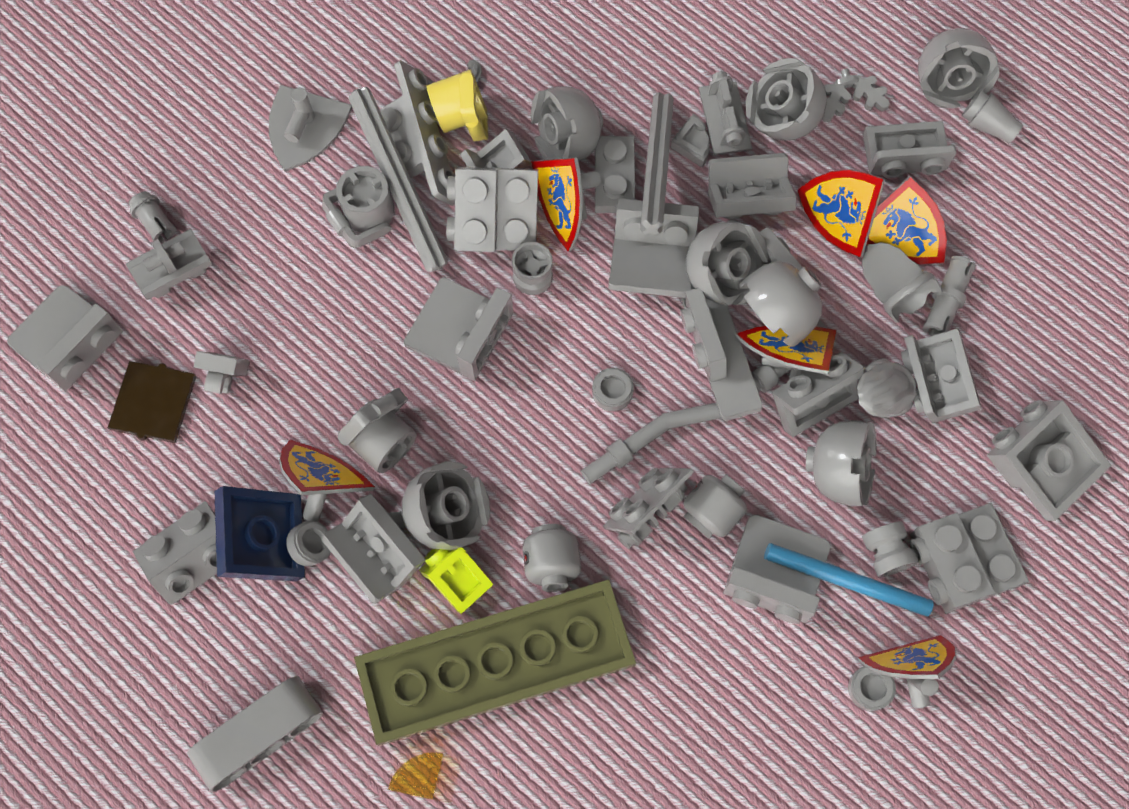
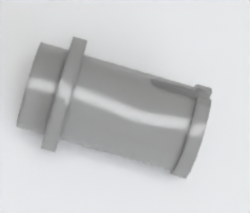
M148 191L136 194L129 201L131 216L141 221L153 241L159 239L161 243H164L161 237L162 233L167 240L171 239L177 229L159 207L160 200L158 197L151 195Z

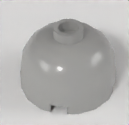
M954 28L934 36L926 44L918 60V79L923 93L928 101L939 107H960L957 101L973 99L980 90L987 94L993 89L999 77L998 58L986 37L971 29Z
M784 58L769 64L763 69L766 74L758 83L753 81L749 87L745 101L748 119L760 132L776 140L791 141L808 135L818 126L825 113L827 101L824 84L811 67L796 58Z
M556 86L535 94L531 105V124L538 123L540 136H536L534 139L544 160L578 157L579 162L594 152L600 139L603 117L599 108L596 107L584 91L569 86Z
M721 222L710 225L698 233L689 246L686 256V272L690 283L695 289L699 288L702 290L705 298L722 305H744L747 303L744 295L750 290L740 288L739 284L755 270L762 267V262L768 263V251L765 240L759 231L751 225L740 222Z
M776 261L768 263L755 270L739 284L740 288L750 290L744 295V298L773 334L781 328L789 335L783 341L788 346L795 347L818 324L822 314V301L816 290L822 285L806 266L799 271L793 265L786 262Z
M857 420L840 421L830 425L819 435L816 447H808L806 470L813 472L816 487L821 494L830 500L847 506H863L868 504L875 475V469H871L872 456H876L877 449L874 424Z
M445 461L422 470L408 483L404 493L402 517L406 528L417 541L431 549L454 550L470 545L481 537L478 534L482 526L488 524L490 504L485 486L479 477L472 478L467 471L463 470L468 467L462 463Z

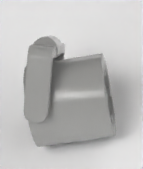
M370 166L351 168L340 177L335 189L323 195L322 208L326 213V219L337 234L343 236L349 246L359 248L390 232L391 226L389 224L394 216V203L388 182L378 169ZM339 201L343 214L339 208L335 207L334 202ZM352 228H353L355 231L361 232V234L356 235V234L354 233V231L352 230Z
M398 387L383 397L368 402L352 416L338 433L339 442L344 446L348 445L378 473L390 470L410 450L417 436L416 432L395 414L408 401V398Z

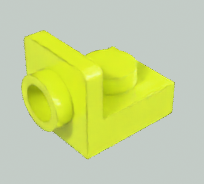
M463 548L454 550L432 549L424 557L426 564L419 569L422 575L434 584L460 614L494 585Z

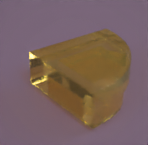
M431 752L409 759L396 771L388 790L434 800L444 754Z

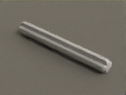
M368 87L356 89L351 92L349 101L380 170L388 182L390 192L422 263L428 272L440 270L448 263V260L373 94Z
M658 92L653 96L640 230L644 235L652 234L657 236L663 229L674 98L669 93L663 95Z

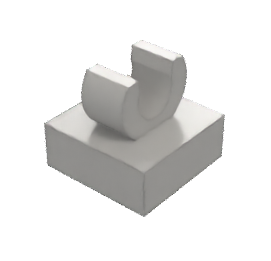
M196 351L193 368L209 371L205 379L204 391L229 394L232 375L247 376L249 360L213 352Z

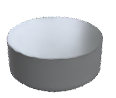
M607 368L599 372L594 378L592 396L600 408L606 411H619L624 409L632 400L634 385L631 377L625 371L618 368Z
M305 521L294 527L287 537V550L291 558L302 566H314L327 559L331 551L321 540L325 532L328 531L327 528L316 521Z
M863 666L850 677L848 692L851 700L857 707L865 711H878L892 702L896 686L893 677L875 673Z

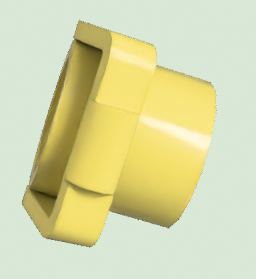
M471 69L426 85L433 110L444 133L466 126L473 141L488 140L487 108Z

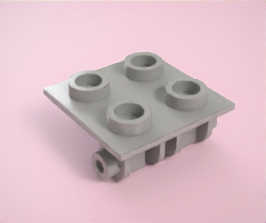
M654 468L640 479L638 483L640 489L630 499L626 497L620 500L610 510L609 516L611 518L603 525L604 529L621 532L617 538L628 549L633 545L639 546L653 531L647 523L653 528L659 525L653 514L655 513L660 518L665 519L668 516L667 512H671L685 498L683 493L688 489L684 482L694 473L693 469Z

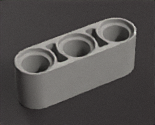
M294 676L270 690L202 738L188 750L187 755L210 792L213 793L235 781L321 718L323 712L300 677Z

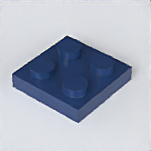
M222 486L214 491L217 577L295 582L305 578V567L295 562L287 550L289 532L302 523L300 494Z

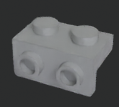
M943 121L867 126L863 132L868 170L870 174L875 176L883 175L885 178H896L905 173L922 172L924 175L938 174L948 169L956 155L955 145H947Z
M786 153L709 160L708 196L716 218L737 219L743 215H778L785 211H795L796 195L788 180V157Z
M958 328L920 340H916L913 335L904 337L907 350L901 351L904 367L915 376L918 388H916L917 395L913 401L918 413L924 412L929 420L935 423L982 410L961 332Z
M840 352L831 357L828 375L807 371L800 376L791 378L786 384L772 391L784 431L791 437H794L858 400L857 380L865 373L864 367L843 352Z
M371 493L358 500L343 522L325 532L321 538L326 547L374 604L403 587L426 560L417 550L414 543L407 538Z
M206 501L195 509L186 512L179 520L157 535L150 537L143 545L132 551L147 580L170 605L176 603L217 574L215 512Z

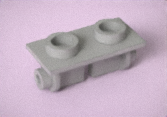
M724 71L716 72L712 75V81L708 86L699 87L713 154L715 156L752 150L737 82H733L732 78L727 76V73Z

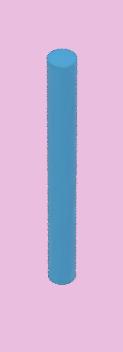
M769 543L765 550L764 559L926 617L933 610V600L772 543Z

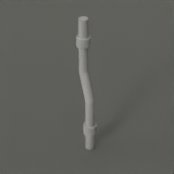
M761 365L751 373L758 393L760 391L766 393L779 383L778 379L789 372L790 369ZM716 402L663 413L626 440L618 439L605 448L606 453L580 471L588 484H592L613 468L621 469L634 459L633 454L669 429L720 419L721 415Z

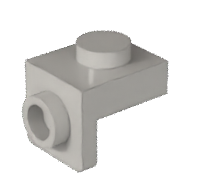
M508 129L502 131L479 152L475 153L465 149L460 154L467 167L525 169L531 164V160L515 134Z

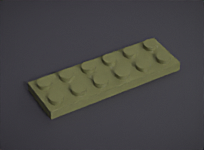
M609 579L354 657L376 745L378 746L636 666Z

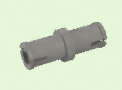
M963 256L951 257L949 267L941 284L943 291L941 293H933L932 297L935 301L928 319L922 328L925 333L929 332L928 335L934 336L949 331L957 310L963 308L967 299L964 293L976 268V264L970 262L969 258Z

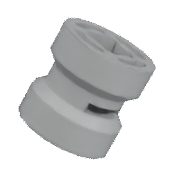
M527 242L521 244L514 251L512 270L516 288L528 295H538L550 287L552 282V255L543 244Z
M902 521L878 527L862 536L866 549L876 552L873 566L878 578L902 572L919 563L915 551L908 548L907 543H903L907 537V531Z

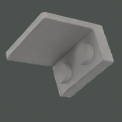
M618 198L608 288L614 291L686 298L685 292L691 290V283L686 272V256L691 242L696 237L699 206L665 203L663 229L659 235L654 236L652 234L644 235L640 230L643 201Z
M442 277L405 337L404 345L406 348L475 381L513 315L512 294L497 287L489 299Z

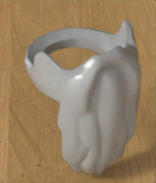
M882 242L867 246V251L862 259L863 275L873 288L875 296L883 303L885 312L896 323H899L900 313L913 314L922 308L930 292L941 293L943 291L935 276L930 272L923 273L919 265L909 259L900 248Z
M886 358L875 360L864 368L865 373L858 379L857 388L858 402L867 413L876 417L890 418L902 416L912 408V401L917 395L916 381L908 369Z

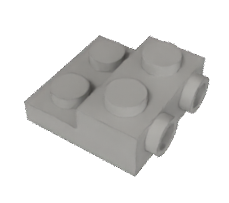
M458 166L455 169V176H448L447 200L455 201V217H447L446 237L447 241H454V251H515L521 244L537 242L539 169Z
M1037 400L1027 405L1021 411L1020 415L1024 420L1016 428L1008 427L995 435L992 439L995 448L987 454V457L1011 488H1021L1045 520L1056 521L1112 465L1063 400L1044 402Z
M992 502L961 514L957 512L918 526L910 534L912 539L910 541V548L915 551L919 560L918 564H923L930 579L928 581L930 595L937 605H942L945 614L1018 588L1029 582Z

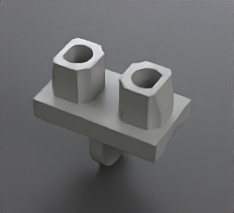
M192 229L161 244L159 239L151 242L154 249L126 263L128 270L146 300L164 296L171 291V287L188 278H197L206 273V268L212 265Z

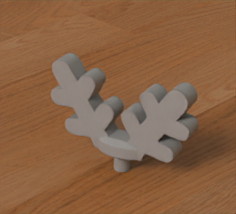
M849 69L841 70L842 78L836 79L834 84L824 85L826 96H830L826 97L827 105L822 118L824 122H830L834 114L841 116L844 113L845 107L842 103L846 104L851 99V94L845 88L853 87L855 89L852 97L854 101H859L862 96L866 98L864 105L866 110H871L875 106L879 111L883 112L890 105L889 100L884 97L887 93V88L884 86L873 87L877 82L875 76L862 78L860 75H850Z

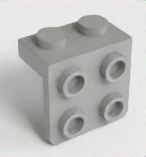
M61 285L8 337L7 343L15 352L66 392L123 331L109 313L98 304L90 305L69 287Z
M760 515L750 516L723 594L731 596L732 600L739 605L753 609L759 606L775 612L774 616L783 621L793 624H800V622L806 624L815 615L820 600L816 593L821 579L765 560V550L768 544L772 543L826 562L830 551V543L824 538Z

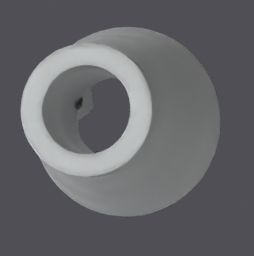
M980 90L962 114V117L968 120V126L1002 139L1008 144L1014 140L1023 127V124L1016 120L992 92L988 95Z

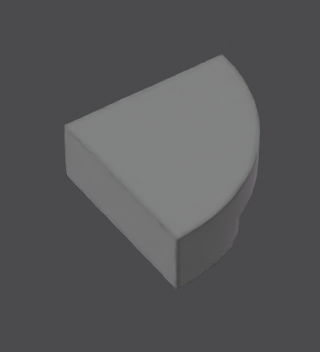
M693 113L672 139L670 148L700 167H703L706 163L710 142L705 124Z

